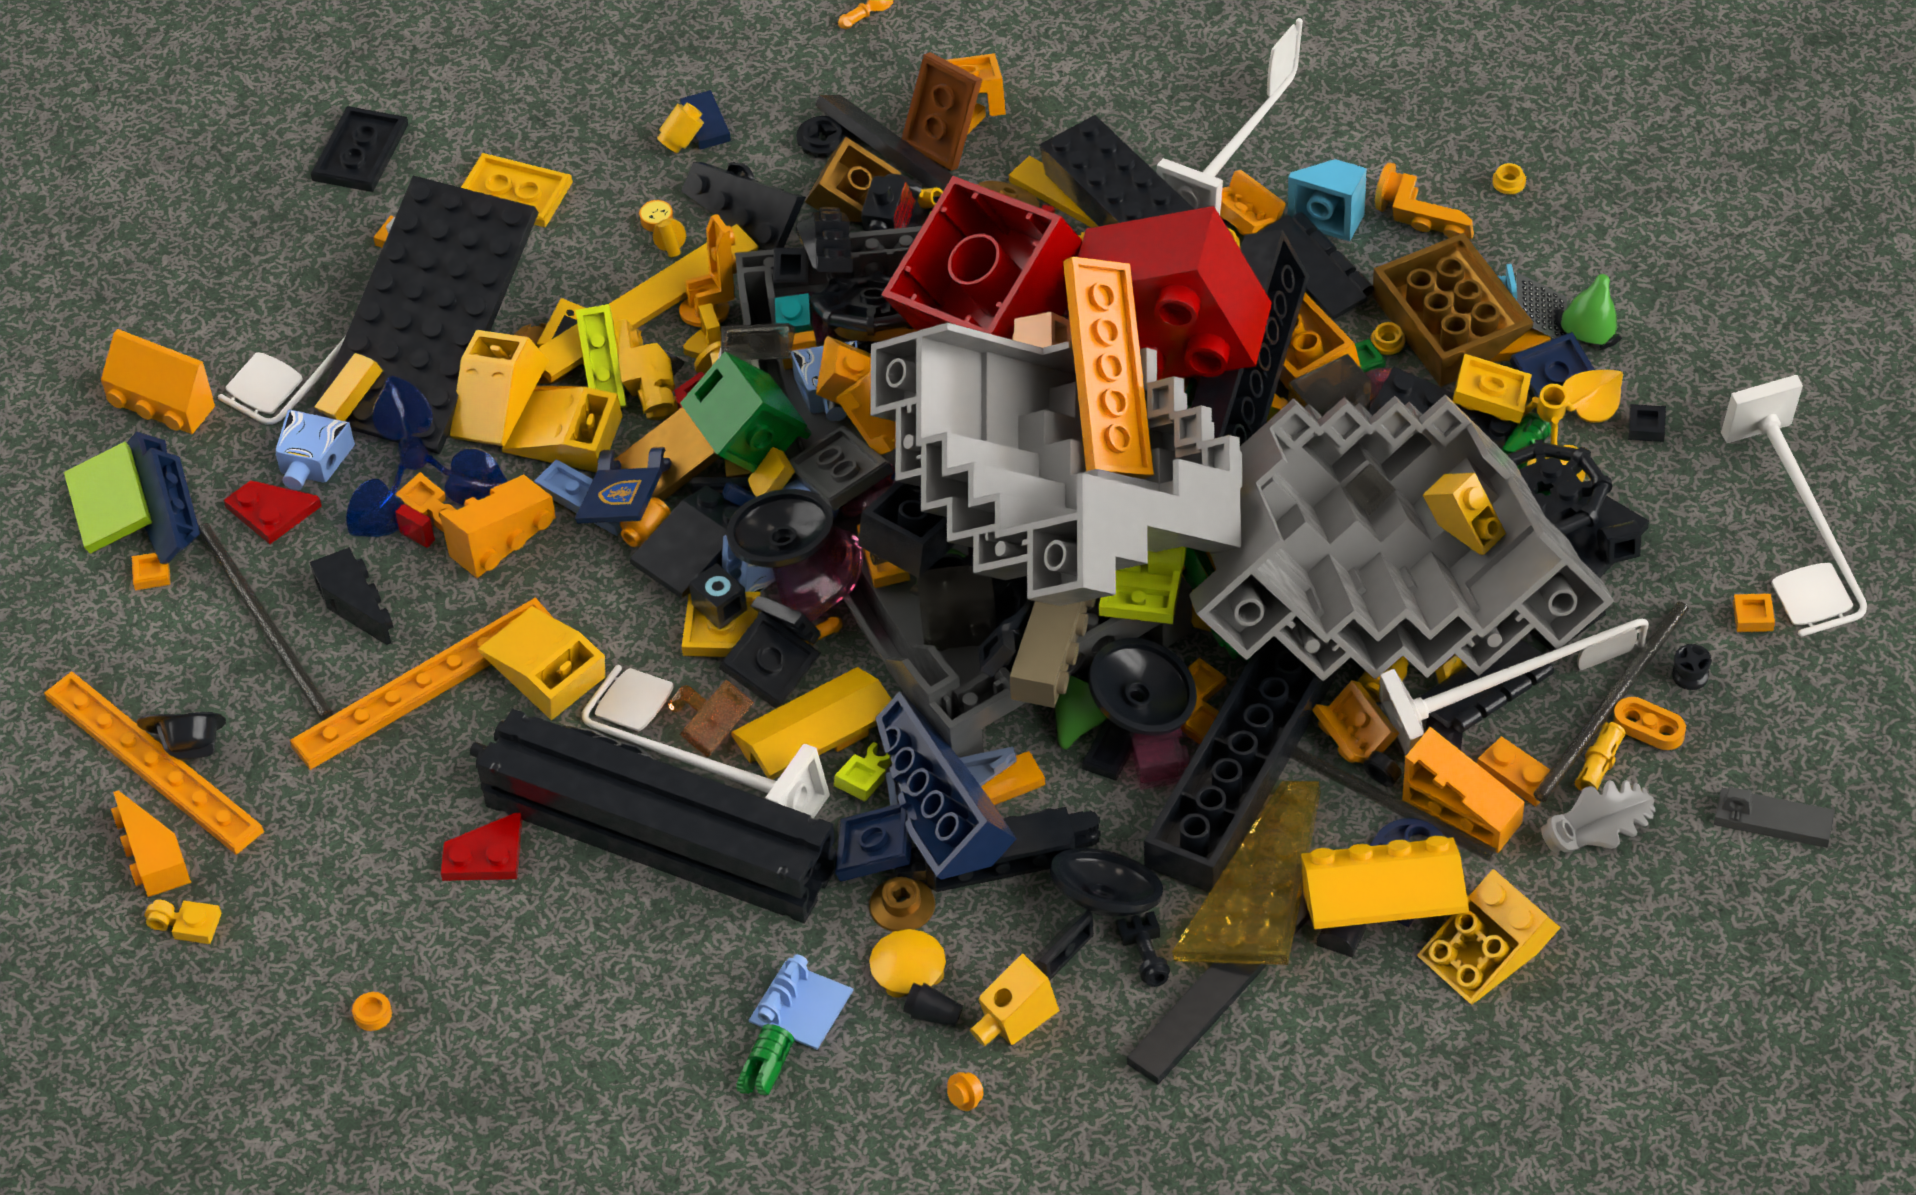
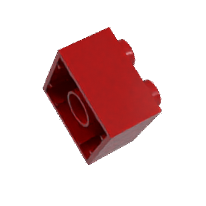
M952 176L881 295L916 331L944 323H951L1012 340L1015 318L1053 312L1062 316L1068 306L1063 261L1070 257H1078L1082 239L1060 215Z
M1214 206L1086 229L1078 255L1079 258L1130 264L1139 348L1157 350V380L1173 376L1178 378L1197 375L1215 377L1221 375L1224 371L1256 366L1272 302Z

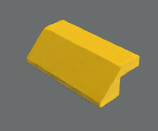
M856 667L732 731L731 735L748 762L757 761L767 778L773 780L782 775L803 744L816 747L818 755H821L877 726L875 718L892 699L879 679Z

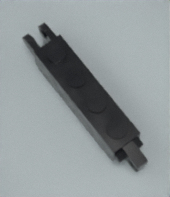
M1066 807L1043 809L1040 812L1022 816H1008L1004 818V821L1017 839L991 867L941 880L936 877L918 847L911 849L910 864L894 868L896 877H907L912 880L926 879L930 889L941 892L1048 870L1051 867L1053 858L1057 854L1069 849L1093 847V845L1099 843V837L1101 836V831L1098 830L1100 817H1098L1095 811L1092 812L1091 810L1068 814Z

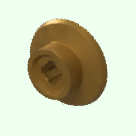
M896 877L883 882L874 890L869 900V911L873 920L886 930L892 932L905 929L916 930L930 920L936 903L933 892L922 881L912 880L907 877ZM901 897L907 898L902 902H897V900L901 899Z

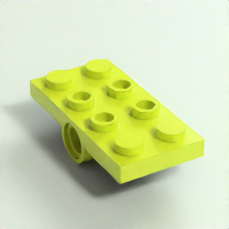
M1182 546L1158 552L1148 551V564L1116 570V595L1100 598L1099 616L1173 624L1187 547Z

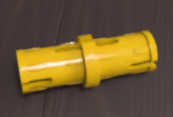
M1605 722L1596 742L1588 748L1585 754V764L1575 780V786L1580 791L1588 786H1593L1598 791L1605 773L1613 767L1616 751L1626 734L1624 728L1619 724Z

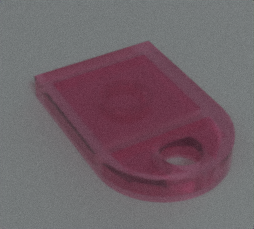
M834 527L830 539L813 556L794 565L773 568L782 605L803 613L813 622L847 596L858 582L863 565V551L858 546L857 536L851 531ZM846 548L847 554L844 561H842V555Z

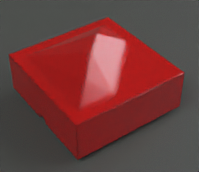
M402 504L395 511L402 535L426 548L435 541L431 519L428 516L405 504Z

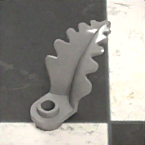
M1612 780L1607 781L1601 795L1595 787H1585L1571 811L1548 818L1547 824L1541 827L1543 839L1554 853L1559 851L1571 852L1586 845L1609 849L1616 848L1620 844L1618 833L1634 837L1637 835L1634 823L1645 827L1648 825L1646 818L1653 819V813L1655 812L1654 798L1647 793L1644 787L1640 788L1638 783H1634L1631 788L1628 780L1622 782L1620 791H1618Z

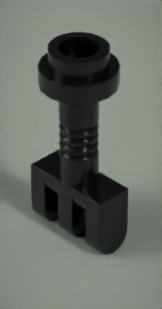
M1154 911L1145 913L1147 925L1142 924L1139 914L1131 916L1133 928L1128 929L1124 918L1117 919L1116 925L1123 946L1137 944L1143 961L1138 970L1141 980L1151 987L1163 985L1169 978L1170 968L1167 960L1157 957L1151 939L1160 937V926Z

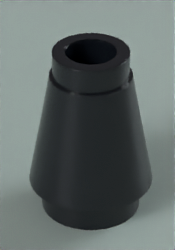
M925 982L923 985L913 983L903 1012L910 1014L911 1019L956 1027L964 1005L957 1003Z

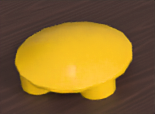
M905 929L894 931L881 938L872 949L869 964L871 974L878 984L886 989L888 995L898 998L909 994L913 983L923 985L925 982L930 986L940 983L944 978L946 959L944 949L936 938L924 931Z

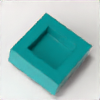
M809 293L775 298L776 330L779 335L813 330Z

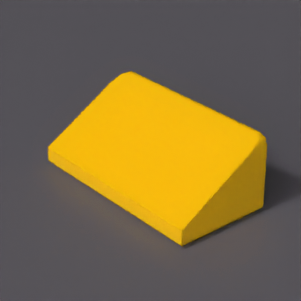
M355 353L314 408L329 418L346 421L383 370L376 361Z

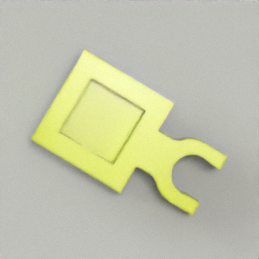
M873 742L868 747L865 758L854 754L835 774L833 786L865 802L885 780L886 769L892 763L890 755L876 756L878 744Z

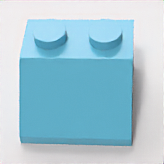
M1334 159L1291 172L1288 177L1287 215L1289 214L1292 217L1299 212H1303L1317 227V230H1320L1323 234L1350 242L1365 215L1367 168Z

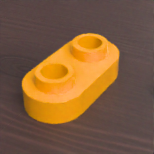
M1638 697L1623 698L1615 706L1613 722L1622 726L1626 735L1661 750L1676 749L1684 742L1686 724L1678 714ZM1628 718H1634V719H1636L1637 721H1636V722H1633V721L1629 720Z

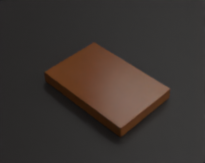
M931 52L924 54L902 139L941 166L951 171L957 169L982 79Z

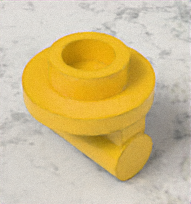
M672 218L659 221L653 229L655 245L659 249L667 251L669 257L681 254L680 248L686 240V230L683 224Z

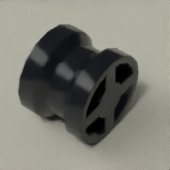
M1687 644L1681 646L1676 651L1672 678L1678 686L1687 690H1697L1707 684L1712 662L1708 650L1697 644Z

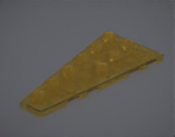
M1282 781L1172 950L1174 961L1288 965L1303 889L1301 853L1310 852L1321 794L1318 781Z

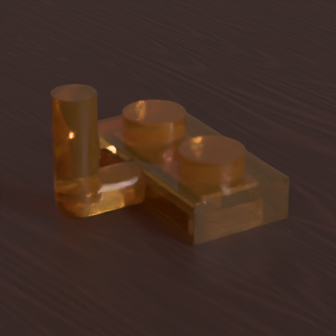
M726 679L708 701L690 686L684 685L680 687L670 700L669 708L673 712H679L686 704H689L698 712L679 735L708 758L754 702Z

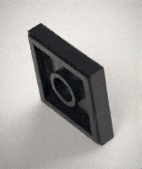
M761 611L721 662L719 669L774 708H778L783 705L817 661L821 652Z

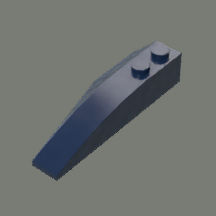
M899 691L875 719L884 751L891 757L892 766L890 767L892 779L898 782L900 794L897 797L900 807L904 808L908 820L905 822L907 832L936 877L941 880L991 867L1017 838L985 791L952 748L908 697Z

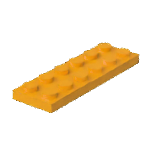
M1070 257L1064 260L1063 264L1086 471L1101 469L1134 478L1146 479L1153 476L1154 471L1130 264Z

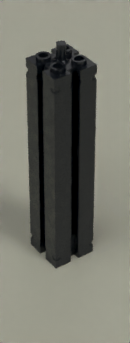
M513 708L506 719L500 721L495 729L494 741L496 743L490 742L486 746L474 742L470 748V755L477 758L476 768L486 807L496 811H504L507 815L521 812L523 821L782 916L788 915L791 919L805 924L818 901L817 895L820 889L826 888L836 870V849L831 848L835 842L833 823L820 818L815 820L809 814L535 716L528 717L524 712Z

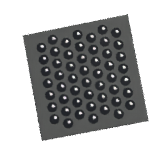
M1516 272L1517 302L1533 321L1532 328L1554 339L1566 335L1567 333L1565 331L1561 332L1557 326L1555 309H1563L1565 311L1567 308V297Z

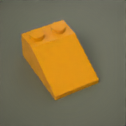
M1306 293L1303 297L1280 374L1282 383L1303 406L1362 371L1355 343Z

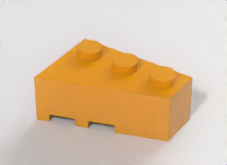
M1429 727L1405 756L1402 801L1496 853L1500 852L1522 824L1525 802L1433 728Z

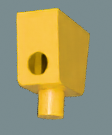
M1021 954L980 995L978 1000L984 1017L970 1028V1032L983 1046H986L999 1034L1010 1045H1014L1060 1011L1048 977L1024 954Z

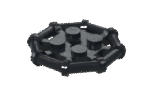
M874 271L872 275L847 279L835 277L829 281V285L825 289L812 294L809 299L811 311L819 314L823 325L831 330L840 327L867 332V336H875V333L879 331L903 327L914 329L881 295L892 276L883 275L881 271Z
M1536 439L1534 444L1507 454L1516 466L1536 458V463L1521 468L1519 471L1545 517L1563 535L1585 526L1593 527L1599 521V511L1606 495L1612 490L1613 486L1611 478L1605 476L1591 458L1590 450L1585 447L1576 449L1544 443L1542 439ZM1560 460L1568 461V463L1566 465H1562ZM1583 470L1590 480L1581 482L1576 475ZM1543 490L1550 491V495L1545 496L1543 493H1536ZM1582 497H1590L1587 505L1581 506L1577 503L1579 500L1581 501Z

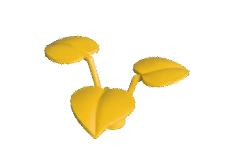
M1592 370L1571 376L1565 381L1563 386L1548 384L1540 391L1539 398L1533 397L1531 403L1525 407L1522 418L1536 407L1540 418L1546 422H1551V444L1557 445L1558 423L1565 415L1566 409L1569 412L1576 410L1579 418L1592 423L1606 421L1616 413L1620 404L1623 372L1617 370ZM1564 445L1565 447H1571V448H1576V449H1578V448H1577L1576 446H1574V445ZM1536 458L1528 461L1527 466L1536 463ZM1560 460L1562 465H1566L1568 463V461ZM1583 470L1576 475L1581 482L1585 478Z

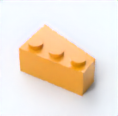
M524 474L490 489L491 495L477 500L472 497L465 500V506L452 512L447 508L439 512L449 557L476 578H479L486 571L493 570L503 558L512 551L523 547L529 538L538 531L548 528L556 518L552 496Z

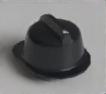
M214 712L153 714L142 716L137 720L139 728L158 734L164 750L170 756L179 760L197 759L214 754L216 732L226 724V718Z

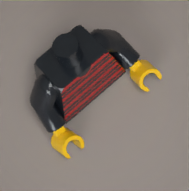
M887 174L885 177L875 176L872 179L862 209L863 230L907 228L916 206L915 199H918L921 208H934L936 203L933 200V196H941L943 191L938 187L922 189L921 184L899 174Z

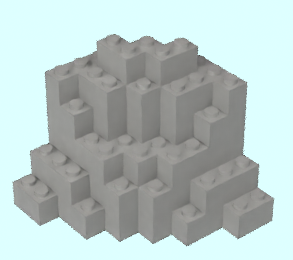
M944 323L871 344L870 416L896 422L895 481L921 487L922 512L947 517V542L973 548L974 574L1003 580L1027 576L1028 600L1063 606L1116 595V570L1148 564V551L1158 552L1183 546L1217 553L1241 547L1240 488H1242V452L1240 451V438L1227 435L1214 439L1212 408L1201 405L1187 409L1184 379L1173 376L1157 380V350L1150 348L1140 349L1154 475L1146 479H1139L1101 469L1086 471L1071 341L1041 348L955 324Z
M1446 394L1424 414L1420 413L1410 402L1404 405L1394 396L1373 416L1360 403L1354 407L1345 397L1323 417L1310 404L1303 408L1293 398L1240 446V451L1242 452V488H1240L1241 547L1210 553L1216 571L1189 594L1196 614L1245 660L1250 658L1275 636L1322 681L1327 679L1350 657L1374 679H1377L1380 674L1385 672L1402 656L1428 678L1454 654L1480 676L1532 629L1536 628L1556 649H1559L1614 602L1603 581L1580 560L1570 541L1545 517L1516 464ZM1475 473L1506 534L1485 555H1479L1441 528L1430 511L1423 494L1444 474Z

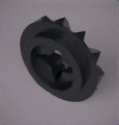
M816 116L800 125L796 134L797 144L802 147L804 154L812 152L815 158L820 154H826L830 157L831 153L836 150L845 137L848 138L849 131L829 116ZM819 132H822V135L827 139L826 141H821Z

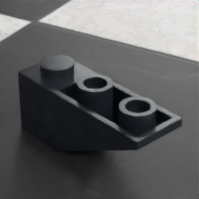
M350 547L311 561L310 566L314 581L327 609L385 645L391 644L388 630L394 628L387 608L380 610L378 606L381 603V598L375 584L368 585L366 581L369 578V574L363 559L356 560Z

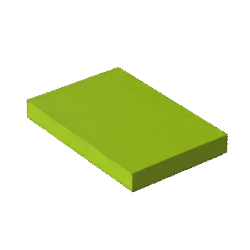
M126 442L64 472L83 545L90 554L152 523L133 454Z

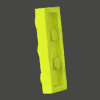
M610 304L575 310L588 388L618 394L620 407H627L624 385L621 382Z

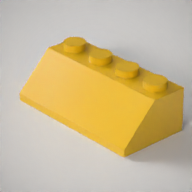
M1431 836L1423 841L1408 842L1406 840H1394L1386 845L1370 846L1368 844H1356L1348 849L1332 850L1329 848H1318L1311 853H1301L1303 895L1314 929L1469 913L1461 856L1453 837Z

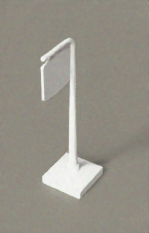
M1301 18L1296 20V25L1293 24L1271 50L1267 78V95L1270 97L1206 169L1200 172L1164 158L1157 164L1156 173L1194 209L1214 206L1220 215L1223 180L1215 176L1294 79L1299 62L1302 32Z
M395 217L386 225L388 233ZM345 337L281 412L273 418H265L257 413L260 411L266 414H273L302 382L303 378L292 367L267 354L255 353L227 384L226 390L233 397L230 399L223 394H219L218 399L261 424H276L284 419L288 410H292L335 363ZM237 399L241 401L242 403L255 409V411L246 408L245 406L237 403L234 400Z
M1793 375L1732 393L1721 434L1726 443L1762 433L1767 434L1859 602L1860 608L1858 612L1843 617V613L1852 609L1853 603L1831 563H1820L1802 567L1774 578L1771 584L1792 625L1809 624L1810 626L1798 631V635L1803 637L1862 618L1866 613L1867 603L1780 428L1792 424L1803 387L1798 375ZM1838 615H1839V617H1840V618H1838V619H1834V620H1831V621H1827V622H1824V623H1821V624H1817V625H1814V626H1813V624H1812V623H1816V622H1820V621H1823V620H1827V619L1836 617V616H1838Z
M1636 619L1424 700L1421 697L1413 700L1395 669L1380 674L1379 699L1389 721L1399 732L1397 739L1406 756L1424 735L1421 720L1428 718L1429 713L1577 651H1580L1577 658V666L1581 671L1630 652L1635 644L1642 648L1645 644L1649 623L1646 619Z
M616 665L582 711V720L590 728L768 793L765 799L809 814L813 819L830 796L817 748L807 744L802 745L780 778L775 781L591 720L589 713L595 704L598 703L599 705L595 711L596 717L639 732L652 721L673 690V683L629 668L619 677H616L622 670L621 665ZM613 680H616V681L612 684V686L608 689V691L606 692V694L604 695V697L602 698V700L600 701L599 699H600L601 696L604 694V692L607 690V688L610 686V684L613 682Z

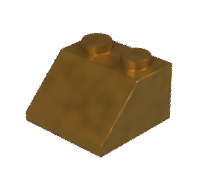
M845 137L830 156L807 196L805 203L818 211L820 207H838L840 212L846 213L849 221L862 222V209L872 179L875 176L885 177L887 174L900 175L901 172Z

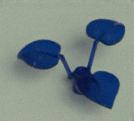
M389 376L374 404L372 417L375 428L384 437L398 440L406 436L398 446L401 462L398 464V471L390 490L382 480L371 479L362 483L354 491L346 513L348 532L353 536L381 537L390 535L399 529L395 511L404 504V501L394 494L399 489L406 468L417 470L425 466L426 463H429L444 475L449 476L444 486L446 495L452 501L464 505L465 500L474 497L480 500L491 495L490 489L508 482L496 460L489 453L478 448H467L458 452L451 461V470L435 460L432 455H428L424 442L419 437L413 436L412 433H423L430 428L433 419L430 403L422 392L411 383L395 376Z

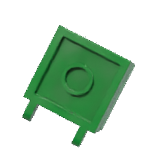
M726 351L680 402L717 455L753 473L772 447L785 452L798 436L808 439L812 435L811 431L807 428L806 422L770 374Z

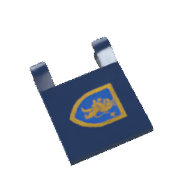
M665 447L651 448L648 456V467L621 469L620 461L613 460L616 454L614 449L602 450L598 458L597 472L575 517L577 524L641 521L662 472L668 470L671 466L670 458H663L666 451Z

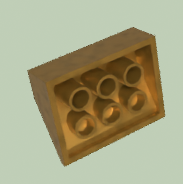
M1464 233L1374 268L1373 298L1391 322L1401 328L1406 342L1440 387L1457 380L1464 354L1489 361L1533 327V321Z

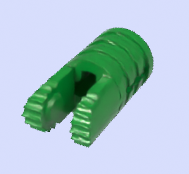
M1537 413L1526 414L1508 437L1502 451L1507 455L1534 444L1536 439H1542V442H1545L1551 433L1550 423L1540 418ZM1528 462L1518 465V470L1524 468Z
M766 1024L762 1027L736 1083L737 1091L750 1094L756 1086L757 1093H760V1095L770 1094L794 1043V1037L790 1032L773 1024Z

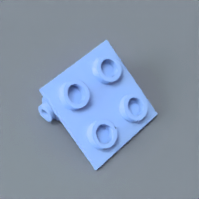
M795 954L793 958H788L784 962L751 1015L749 1022L760 1027L766 1024L780 1026L792 1034L794 1041L818 1050L852 994L853 988L809 971L806 967L807 959L799 954Z

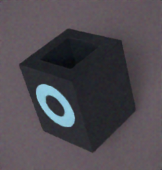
M717 563L706 571L697 574L689 582L692 605L719 629L748 610L745 587Z

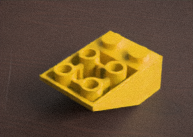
M482 330L475 331L461 358L456 389L458 399L450 429L451 438L505 446L549 362V359L529 337Z
M588 387L534 391L505 446L502 447V452L550 463L557 459L573 468L597 472L599 454L602 450H610L623 417L618 394Z
M533 606L478 648V652L551 721L605 678V655L579 631Z
M1494 869L1467 897L1469 913L1453 914L1417 954L1425 964L1471 1005L1536 956L1561 928Z

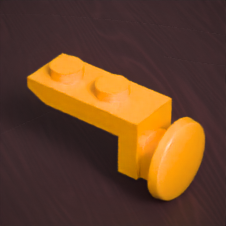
M1387 163L1384 166L1375 192V208L1378 211L1384 212L1388 202H1393L1394 221L1410 224L1414 229L1421 232H1429L1430 230L1443 232L1448 238L1462 233L1468 239L1473 238V222L1465 213L1460 210L1416 200L1419 191L1417 187H1414L1417 176L1396 173L1395 163Z
M718 214L711 216L706 227L709 274L685 280L688 299L684 300L679 306L681 319L686 324L694 327H701L698 306L712 303L720 324L729 315L730 307L727 301L735 300L733 274H736L737 270L736 261L731 252V246L735 245V236L731 226H726Z

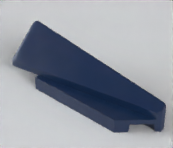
M136 431L127 444L133 454L152 523L145 526V529L160 563L168 564L199 536L200 530L180 457L167 453L165 440Z

